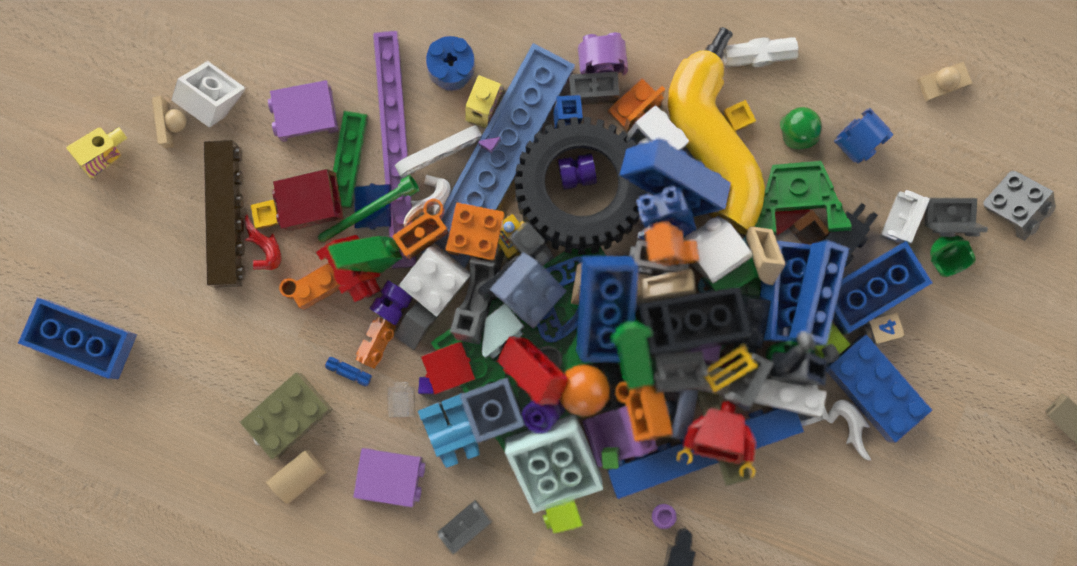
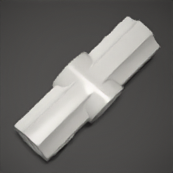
M757 38L748 43L727 45L723 51L724 64L726 67L743 65L763 67L773 62L795 60L798 58V43L795 38L777 40Z

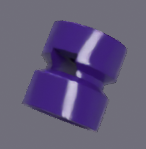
M591 153L578 155L576 160H573L572 157L558 159L563 190L577 188L580 183L583 186L597 184Z
M387 280L380 290L382 296L376 297L369 309L396 325L403 315L402 308H407L413 297L404 289Z
M532 400L523 410L522 418L529 430L542 434L551 429L566 409L562 406L560 400H558L556 405H539Z

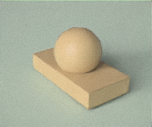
M964 62L942 68L917 80L925 101L935 99L972 84Z
M162 96L153 97L152 104L157 142L165 149L174 148L172 132L177 133L185 128L186 116L178 109L169 110L168 101Z
M691 269L642 279L645 303L695 294L694 277Z

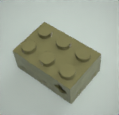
M296 372L241 420L240 423L253 437L256 445L261 446L271 459H278L333 409L303 374Z

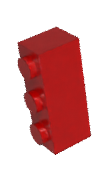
M509 336L497 362L504 368L506 374L512 376L518 382L517 385L520 388L526 390L532 396L531 399L539 405H556L569 378L528 338Z

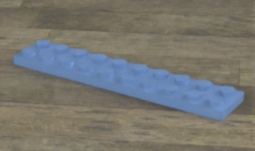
M534 43L532 44L479 140L501 137V141L492 154L479 146V143L477 144L443 206L445 213L441 221L449 233L456 202L492 210L498 209L516 176L517 164H520L519 157L521 153H526V144L529 141L534 143V135L542 129L556 103V96H560L569 79V75L572 74L575 68L573 63ZM449 233L435 242L446 253H448L446 246ZM449 254L465 268L471 259L469 255L459 254V256Z

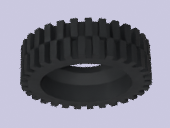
M577 117L570 118V125H565L564 119L557 121L556 129H553L550 124L545 127L544 135L540 131L534 135V143L529 141L526 144V153L522 152L519 157L520 164H517L515 177L516 200L519 212L523 214V221L529 223L545 241L544 243L552 242V248L556 250L560 246L565 247L566 253H571L572 249H578V254H585L586 249H591L592 253L599 252V247L604 246L606 250L612 246L613 241L617 244L622 241L623 235H628L632 231L633 225H636L639 221L640 212L637 200L641 196L647 195V191L620 176L626 149L637 146V144L633 140L628 143V134L623 130L617 135V126L610 124L608 129L604 128V120L598 119L596 125L590 124L591 117H584V124H578ZM571 149H589L597 151L608 158L618 176V189L612 202L600 212L587 216L572 215L559 209L551 201L545 188L547 169L558 155Z

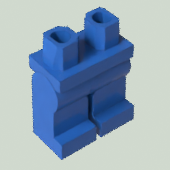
M670 187L665 189L664 192L652 196L647 194L637 200L641 220L646 230L654 229L653 225L669 223L668 221H670L671 226L683 231V235L697 231L691 208L682 193L681 187Z

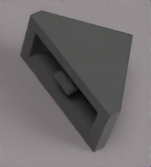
M417 302L405 315L395 337L415 350L439 315L436 317L421 303Z

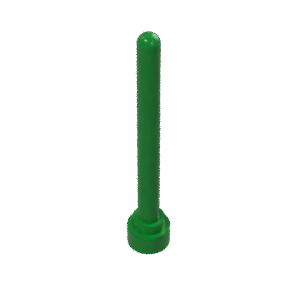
M411 175L404 177L400 180L401 183L398 184L397 188L318 235V240L326 242L399 197L416 194L420 191L417 182Z

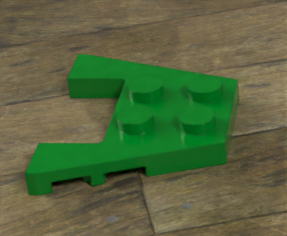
M822 161L772 165L765 189L763 207L755 227L772 229L774 236H776L775 212L825 208L827 212L828 232L850 231L851 222L842 208L843 205L834 191V186Z

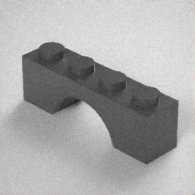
M500 244L497 246L494 260L471 256L470 281L467 294L462 305L456 309L450 330L456 340L480 345L492 299L489 297L484 301L478 294L481 285L500 272L505 255Z

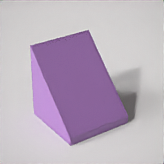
M501 137L481 140L478 143L479 146L492 154L501 141Z

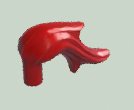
M246 214L244 221L249 237L245 241L258 245L266 255V260H253V270L272 271L277 269L281 264L282 257L274 233L270 237L260 233Z

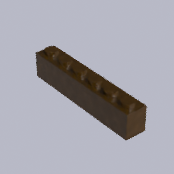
M233 140L204 141L207 286L212 288L242 286V280H245V267L241 263V256L245 255V246L241 242V232H244V220L240 218V209H243L244 206L243 196L240 194L243 174L241 170L239 171V161H242V149Z

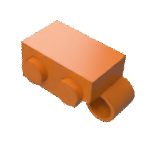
M437 199L427 200L423 206L425 214L392 236L408 260L449 233L441 221L445 213L444 207ZM433 204L440 206V212L435 216L428 214V208Z
M658 223L653 225L654 229L645 230L649 261L665 267L677 264H692L700 261L697 241H684L683 231L677 229V227L670 226L669 223Z
M328 262L298 281L292 278L284 279L280 284L279 290L283 296L294 299L299 308L306 310L339 290L338 287L341 285L335 281L334 271ZM295 283V292L288 295L286 293L287 285Z
M625 382L618 384L616 396L619 401L626 402L635 442L655 440L673 434L663 392L656 393L654 385L628 389Z

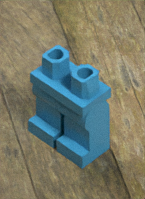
M461 394L441 401L450 425H448L440 403L418 411L435 454L441 458L446 468L459 463L455 450L460 448L464 449L467 459L480 455L479 445L476 442L460 398Z

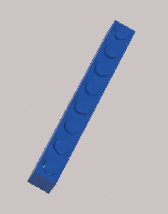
M772 407L773 410L764 413L762 409L749 413L750 418L745 419L744 424L750 427L756 440L755 449L804 432L797 412ZM679 439L681 442L673 446H671L670 442L657 446V452L646 453L637 457L633 456L634 460L625 463L624 459L620 460L619 468L607 469V473L616 498L620 499L714 465L718 461L715 458L693 454L694 459L692 463L687 465L689 460L687 453H683L681 460L678 461L677 454L684 450V439Z

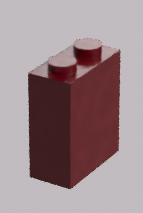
M324 169L273 181L274 189L272 190V195L277 203L278 212L276 213V219L281 229L293 231L344 219L336 172Z

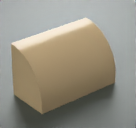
M750 227L746 234V241L753 254L752 258L758 275L763 282L773 285L785 266L772 229Z
M304 450L266 481V483L282 501L289 504L327 472L310 450Z

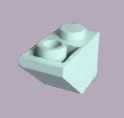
M503 304L485 320L482 355L485 358L491 356L493 359L503 350L502 345L507 342L509 336L521 337L523 335L521 330L524 326L506 304Z

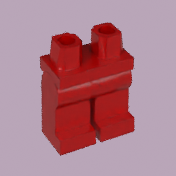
M358 235L333 240L316 251L320 260L327 259L334 271L335 281L341 285L338 287L341 294L349 292L354 302H358L365 297L366 299L380 292L381 289L375 279L381 275L374 272L337 269L328 247L332 244L358 240Z

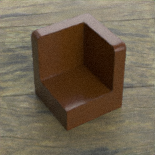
M813 210L789 227L801 244L812 245V243H817L830 233Z

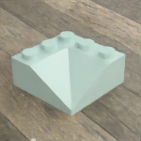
M576 415L557 420L546 433L539 434L528 430L506 438V456L533 513L603 490L601 471L597 466Z

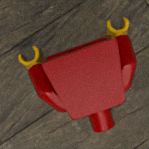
M724 401L721 403L720 410L709 409L706 416H700L688 427L683 442L684 450L677 454V460H681L683 453L689 455L687 465L692 463L694 459L693 454L741 464L743 460L744 464L739 469L741 477H743V469L749 467L752 469L751 478L755 476V469L752 466V462L755 460L756 440L750 427L744 424V417L735 414L736 405L729 401Z

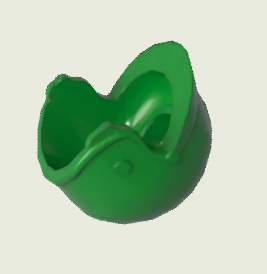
M798 107L791 110L780 121V129L785 144L792 149L800 150L816 145L820 140L822 132L820 116L814 110L807 107Z
M959 235L953 237L941 236L933 243L930 250V261L942 277L956 275L971 267L976 261L970 242Z

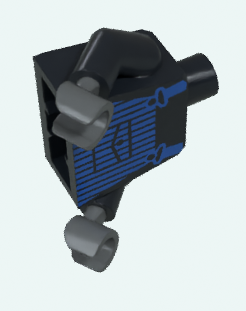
M805 331L797 335L798 347L794 346L789 353H774L772 355L771 362H773V365L767 376H771L772 379L795 385L825 386L827 363L834 362L839 358V353L833 344L827 345L822 349L824 358L809 352H803L815 347V340L812 334H807Z

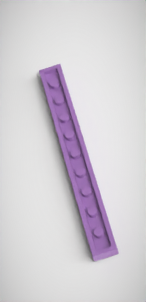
M397 31L373 33L386 194L397 188L398 184L401 183L400 180L404 178L400 177L395 165L408 157ZM401 196L387 205L389 237L405 228L404 219L412 208L411 196ZM399 247L402 259L392 265V268L413 267L417 263L416 256L408 260Z

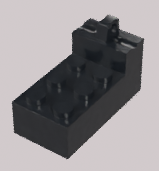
M739 287L643 303L635 311L634 322L650 328L652 336L646 337L650 362L657 355L685 353L741 343L751 336Z

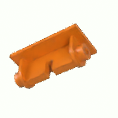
M377 316L366 333L372 340L368 342L363 339L356 352L357 357L355 360L375 369L382 360L383 352L388 342L394 336L396 325Z

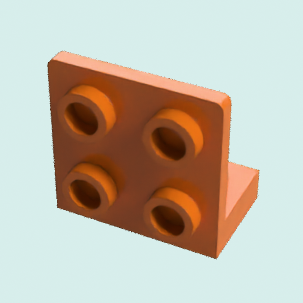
M642 78L608 109V113L628 132L635 122L655 105L658 108L662 106L661 102L664 100L665 88L661 86L655 91Z
M456 202L446 251L456 256L464 254L494 260L504 212Z

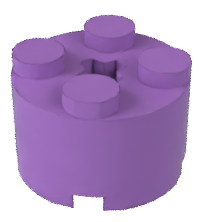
M613 32L605 36H597L595 34L583 36V42L578 45L580 74L618 72V74L622 72V76L627 74L626 44L621 38L620 33Z

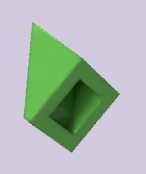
M604 447L601 452L603 469H618L619 447Z

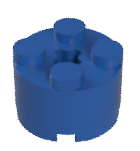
M446 36L430 44L426 55L430 79L447 91H455L465 87L475 71L474 54L466 40L454 36ZM448 61H453L454 66H449Z
M871 108L861 113L863 115L862 119H854L837 136L838 139L834 140V143L857 164L863 160L867 161L877 152L874 148L880 143H886L893 136V133L890 131L891 129Z

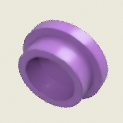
M660 504L654 508L652 521L658 528L668 529L676 522V512L670 505Z

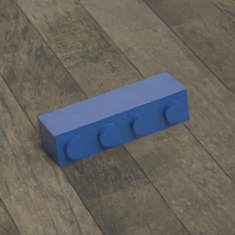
M830 241L812 243L789 339L798 341L797 335L805 331L807 334H812L815 345L827 344L849 248Z

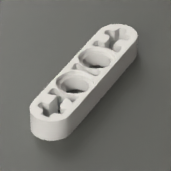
M476 125L469 127L402 159L395 167L400 177L408 176L476 143L481 139L482 134Z

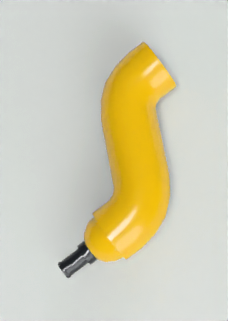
M720 27L711 44L707 45L705 50L697 51L681 61L669 87L667 107L671 122L681 129L689 140L686 148L695 160L702 162L705 167L721 174L724 179L731 182L725 209L708 214L712 218L720 216L730 223L736 232L746 235L748 229L755 227L764 203L765 185L761 169L754 156L719 111L715 103L716 97L724 85V64L721 60L724 56L723 51L733 36L730 30Z

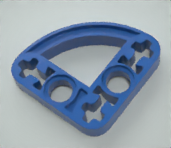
M582 257L571 258L545 270L549 274L555 270L561 272L563 279L559 284L562 287L575 281L576 272L570 273L569 275L572 279L567 280L566 272L562 267L567 266V271L573 269L575 262H578V264L582 263ZM552 307L541 320H546L553 315L554 320H550L552 328L557 327L558 331L555 333L556 337L551 338L550 335L546 336L544 334L547 331L546 323L542 325L538 323L537 327L543 340L549 343L557 342L574 331L578 326L579 307L573 317L562 327L555 309Z

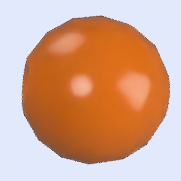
M590 365L574 366L567 370L564 374L569 378V381L559 399L562 406L571 414L577 416H591L601 411L608 401L610 392L606 376L599 369Z

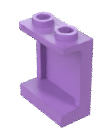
M327 80L270 91L271 99H268V106L270 112L274 113L275 122H272V129L274 135L278 136L282 142H286L287 138L316 132H339L332 90Z
M627 406L583 420L585 433L598 467H603L601 452L604 447H619V461L633 456L644 455L657 449L655 440L634 441Z
M362 448L353 498L413 507L415 502L420 501L422 487H418L419 477H424L426 463L422 462V457Z

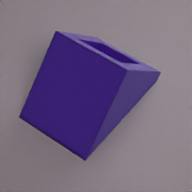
M419 377L418 394H435L429 378Z

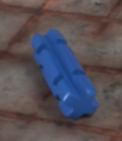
M334 357L328 358L325 364L326 369L332 372L337 371V374L354 382L358 381L357 383L366 387L369 385L372 378L371 374L364 371L360 372V369L345 362L340 363V360Z

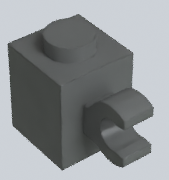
M524 222L506 238L520 255L523 252L528 256L531 254L542 266L550 260L539 248L545 241L529 223Z

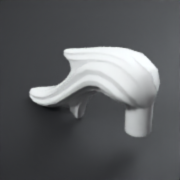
M426 175L424 184L436 187L435 191L426 199L419 201L411 200L413 207L404 219V227L413 218L424 212L423 206L427 200L437 199L442 205L445 204L451 193L448 181L443 178ZM433 204L428 208V211L433 210L434 215H436L440 210V206Z
M847 400L835 402L832 409L828 412L829 418L826 420L832 424L839 415H842L849 425V437L846 444L852 443L864 459L871 460L862 442L863 427L869 428V424L851 402Z

